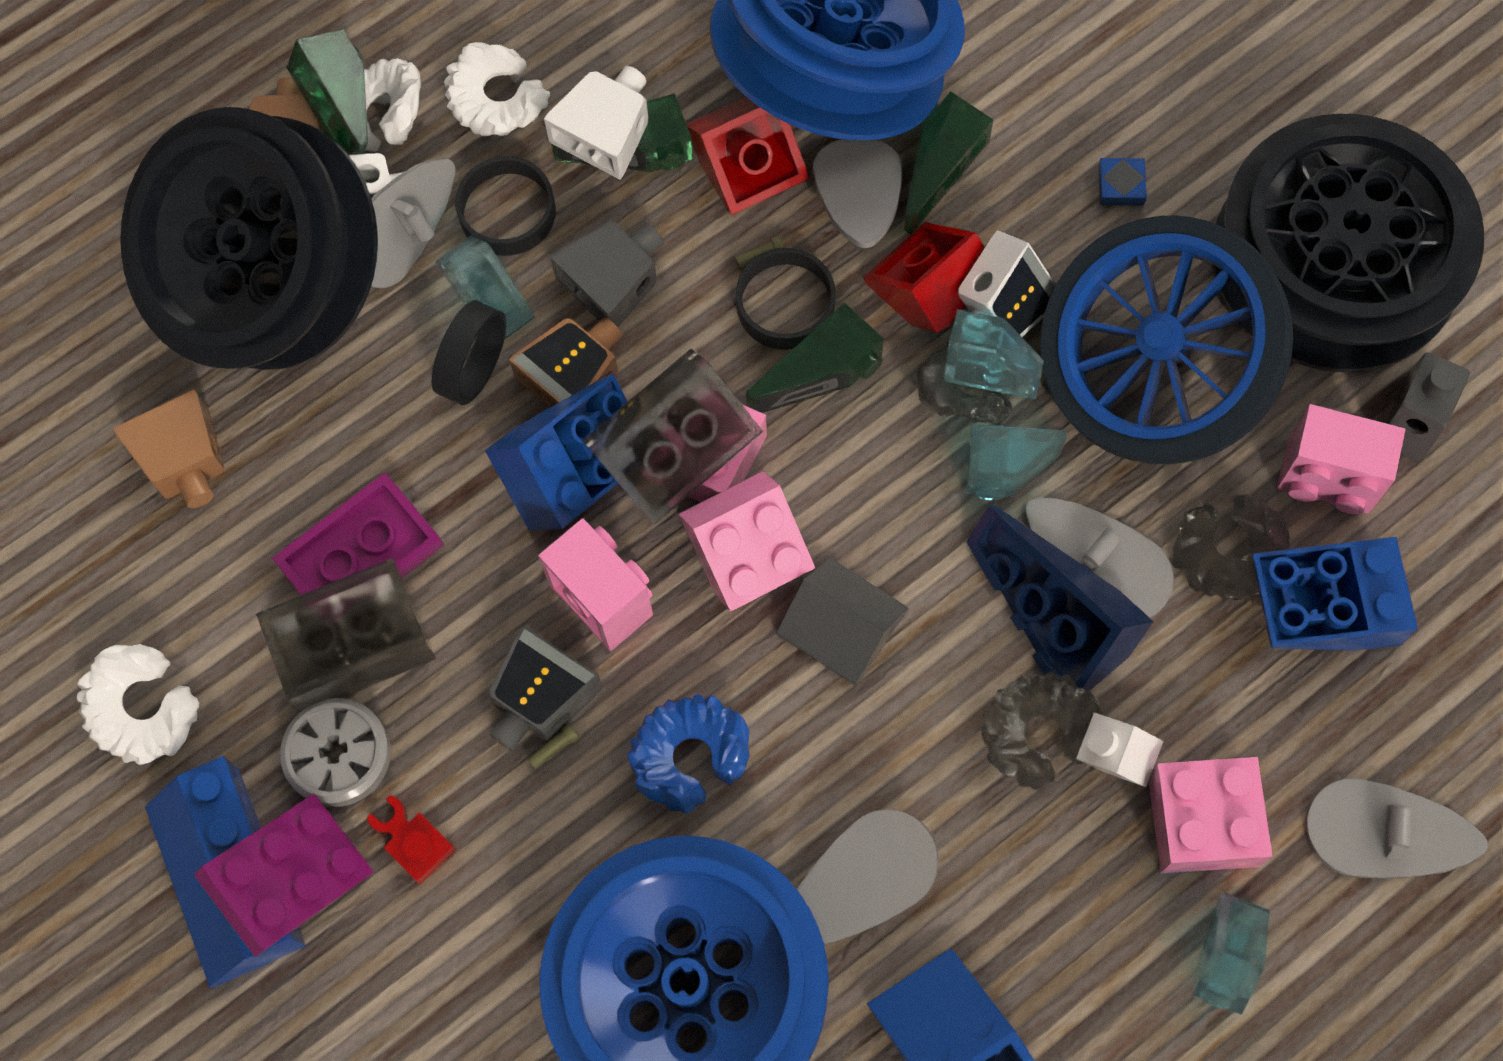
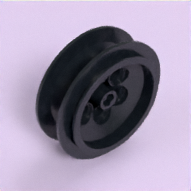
M237 107L214 108L194 114L174 125L157 140L141 161L134 174L124 203L120 234L121 258L127 286L134 304L149 328L170 349L186 359L209 367L224 369L247 367L263 370L285 369L309 362L335 345L355 322L368 297L374 278L378 251L377 222L371 195L359 169L347 152L326 133L299 120L270 116L255 110Z
M1328 114L1306 118L1292 123L1264 139L1252 150L1237 171L1228 197L1216 221L1217 225L1233 232L1251 244L1266 259L1276 273L1286 295L1292 318L1293 348L1291 361L1303 366L1332 372H1362L1387 367L1410 357L1425 347L1440 332L1454 309L1458 307L1469 292L1477 277L1484 252V226L1479 203L1473 189L1458 166L1445 152L1419 133L1386 119L1360 114ZM1321 192H1327L1334 198H1328L1324 196ZM1297 226H1305L1310 229L1311 233L1304 232ZM1391 232L1400 234L1404 239L1397 238ZM1320 263H1323L1327 268L1331 270L1325 269ZM1213 265L1214 275L1216 277L1222 271V269ZM1368 266L1379 269L1382 274L1374 273ZM1232 278L1220 291L1231 312L1248 307L1244 294ZM1252 319L1239 322L1252 336Z

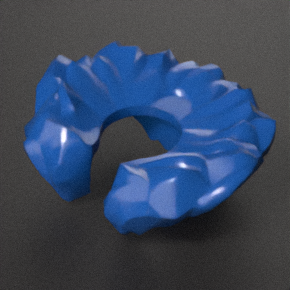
M699 694L694 695L693 699L685 696L678 701L668 699L663 706H657L652 714L645 716L642 726L638 728L637 737L632 738L630 741L632 748L627 753V756L637 778L634 784L635 788L650 800L668 806L670 811H682L687 814L692 812L698 805L705 804L706 792L699 781L682 774L674 765L673 753L682 741L687 739L703 741L712 753V766L715 778L720 779L727 785H732L735 780L739 779L746 768L750 756L748 749L749 728L744 718L737 711L723 707L722 703L712 695L706 699Z

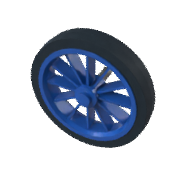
M1169 215L1143 218L1117 227L1096 239L1064 271L1049 298L1044 313L1040 342L1041 361L1048 388L1056 404L1068 421L1090 442L1111 454L1132 461L1150 464L1186 463L1203 459L1233 445L1249 433L1268 413L1284 385L1290 367L1293 348L1292 318L1286 295L1276 273L1266 259L1243 238L1222 226L1194 217ZM1166 256H1181L1166 313H1163L1148 260ZM1193 258L1203 260L1222 269L1211 283L1178 316ZM1137 264L1140 267L1152 314L1146 318L1139 314L1109 286L1117 276ZM1233 278L1244 294L1248 307L1188 326ZM1104 289L1141 322L1137 330L1087 321L1093 304ZM1250 318L1252 319V345L1250 353L1189 341V338ZM1084 329L1136 339L1137 344L1082 361L1081 346ZM1190 350L1247 361L1240 379L1228 395L1189 360L1191 356ZM1141 355L1105 395L1098 400L1087 381L1085 373ZM1166 363L1182 423L1170 426H1149ZM1176 363H1186L1224 399L1208 412L1195 419H1191ZM1152 364L1137 423L1128 422L1112 414L1108 409Z

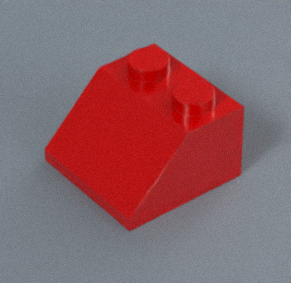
M747 97L685 125L703 170L731 215L810 178L791 125L766 112Z
M925 222L866 274L863 279L877 295L910 325L938 333L940 330L952 325L956 320V315L966 307L958 295V290L985 247L976 232Z

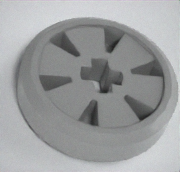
M344 698L322 700L302 710L286 729L280 749L282 770L290 785L306 799L315 794L326 807L351 805L371 794L383 780L389 767L391 756L389 736L382 722L363 704ZM339 741L343 748L348 747L347 753L340 754L339 762L333 764L328 756L324 757V752L331 751L333 742Z

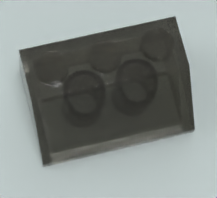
M691 348L582 441L655 525L764 431L711 364Z
M393 558L256 613L286 698L299 713L305 708L321 701L346 697L436 659L419 614Z

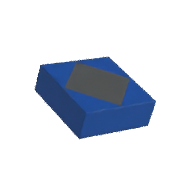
M1100 158L1098 165L1100 205H1145L1147 199L1145 158Z

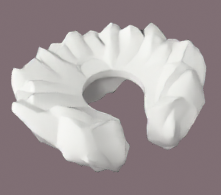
M482 42L470 43L463 47L462 54L458 57V62L446 67L449 76L444 80L445 88H447L445 96L449 100L447 107L452 111L453 117L460 122L461 126L469 127L474 134H480L481 136L493 134L504 136L517 127L524 128L530 122H535L541 110L547 108L550 92L543 89V84L540 80L523 81L516 94L507 101L497 102L489 99L484 93V86L489 79L498 75H510L516 84L527 68L526 61L516 51L502 45H488Z
M380 59L377 64H372L369 70L360 68L356 78H349L346 82H341L339 97H336L335 104L327 107L331 125L339 132L340 141L348 149L357 150L355 91L363 72L366 111L371 103L384 105L391 103L387 113L379 123L385 140L389 144L403 145L404 141L407 140V133L411 131L413 121L417 116L421 88L419 70L412 62L408 63L405 60L392 59L387 61L386 59ZM366 120L367 144L364 151L376 152L379 150L382 141L370 131L369 123Z
M141 644L110 646L102 650L94 658L90 671L84 674L78 682V686L82 689L77 694V701L81 702L78 712L84 718L82 728L89 732V738L98 744L99 750L110 752L113 756L122 757L124 763L135 761L138 765H143L163 755H175L186 741L191 724L197 721L199 702L191 694L190 687L177 686L168 692L161 703L159 711L149 719L138 720L128 715L125 711L123 696L129 686L136 682L151 681L163 677V674L170 665V661L164 657L161 651Z

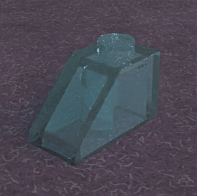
M470 236L435 261L465 305L470 301L477 300L505 314L507 323L505 339L535 318V315L489 244Z
M957 310L949 340L944 381L1036 399L1044 360L1004 318Z
M972 424L968 440L966 493L977 494V497L984 500H1000L1005 496L1015 495L1061 456L1066 441V430Z
M1221 892L1196 966L1193 996L1205 1000L1214 1007L1226 1008L1242 1015L1265 967L1269 909Z

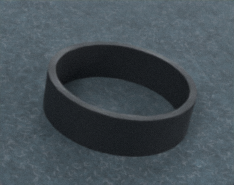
M496 157L476 165L460 182L455 198L456 212L466 237L477 248L494 255L511 256L531 250L546 238L555 221L556 206L548 178L536 165L517 157ZM502 174H517L534 180L546 192L548 204L542 219L530 231L509 239L490 238L476 232L464 218L465 206L470 194L479 184L491 177Z
M794 248L769 250L751 260L740 274L736 287V305L739 320L745 331L754 340L765 346L790 350L809 345L824 334L834 316L836 290L833 277L823 262L808 252ZM777 265H795L805 268L814 273L825 285L830 298L828 308L817 323L803 331L790 334L768 331L752 321L742 304L743 293L752 278L761 271Z
M473 300L457 313L441 341L434 361L432 389L436 394L460 405H466L481 392L496 366L503 347L507 323L506 316L502 311ZM475 338H476V341H475V344H474L473 349H472V351H471V354H470V356H469V358H468V360H467L465 366L463 367L464 362H465V359H466V357H467V354H468V352H469V350H470V347H471V345L473 344V342H474V340H475Z

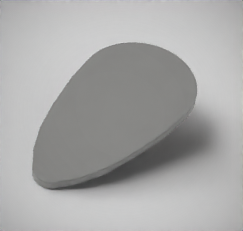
M840 139L823 147L813 162V174L818 194L832 223L845 238L861 248L873 247L886 234L894 220L902 186L901 159L891 146L879 140Z
M437 158L419 163L400 174L371 198L378 232L377 263L372 287L387 288L402 280L419 258L428 241L434 236V231L445 211L453 187L455 165L450 159Z
M1039 497L1029 501L1025 509L1029 529L1116 587L1150 618L1163 609L1171 595L1174 578L1168 557L1156 543L1133 528L1101 512L1075 502Z
M1342 779L1329 784L1314 797L1306 816V833L1314 853L1330 869L1349 877L1391 879L1445 873L1465 866L1479 858L1486 852L1488 847L1484 834L1467 819L1451 809L1399 788L1363 779Z
M886 809L874 811L859 818L832 843L797 888L817 922L824 944L837 942L871 929L896 917L922 900L932 888L938 873V849L927 827L908 813Z

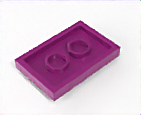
M384 472L275 555L272 560L332 633L443 547L444 543Z
M313 794L203 865L194 876L256 958L366 880L374 871L321 801Z

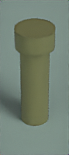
M777 235L770 238L769 242L739 254L734 258L737 266L741 269L746 267L758 255L769 250L785 247L780 236Z
M568 723L561 728L559 734L527 757V759L537 769L569 743L573 744L580 738Z

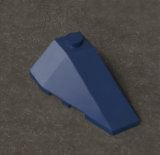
M996 505L988 506L967 540L968 546L993 589L1002 592L1014 615L1010 618L1018 631L1024 630L1036 653L1032 656L1038 667L1073 701L1080 700L1128 659L1154 622L1116 587Z

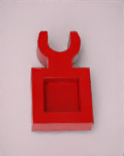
M389 795L386 800L394 808V817L388 822H380L370 813L367 816V820L378 833L393 836L383 848L421 885L456 849L420 812L408 822L405 806L396 797Z

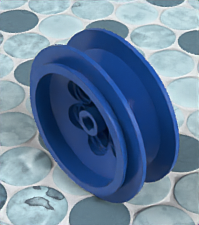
M717 0L712 11L709 32L714 54L727 77L748 99L766 112L790 125L818 135L846 140H876L905 133L919 125L932 113L943 90L944 75L954 65L961 52L965 37V23L958 0Z
M698 836L659 838L634 845L601 863L575 887L562 905L546 939L541 961L540 1001L542 1015L548 1036L560 1061H809L817 1046L826 1013L829 985L828 962L819 927L809 906L792 883L773 865L740 846L722 840ZM679 924H688L696 930V937L693 943L685 948H675L668 942V935L671 929ZM724 944H734L743 953L741 962L732 969L721 968L714 961L716 950ZM639 954L649 955L654 959L655 963L650 976L640 980L631 978L627 971L630 960ZM685 976L689 981L698 978L700 985L693 995L688 996L685 991H680L677 994L674 993L675 982L680 977ZM729 995H740L749 1004L748 1012L738 1021L726 1020L719 1011L721 1002ZM643 1005L656 1007L660 1015L657 1026L648 1032L637 1031L632 1025L634 1012ZM689 1026H699L707 1033L705 1046L696 1053H687L679 1047V1036Z

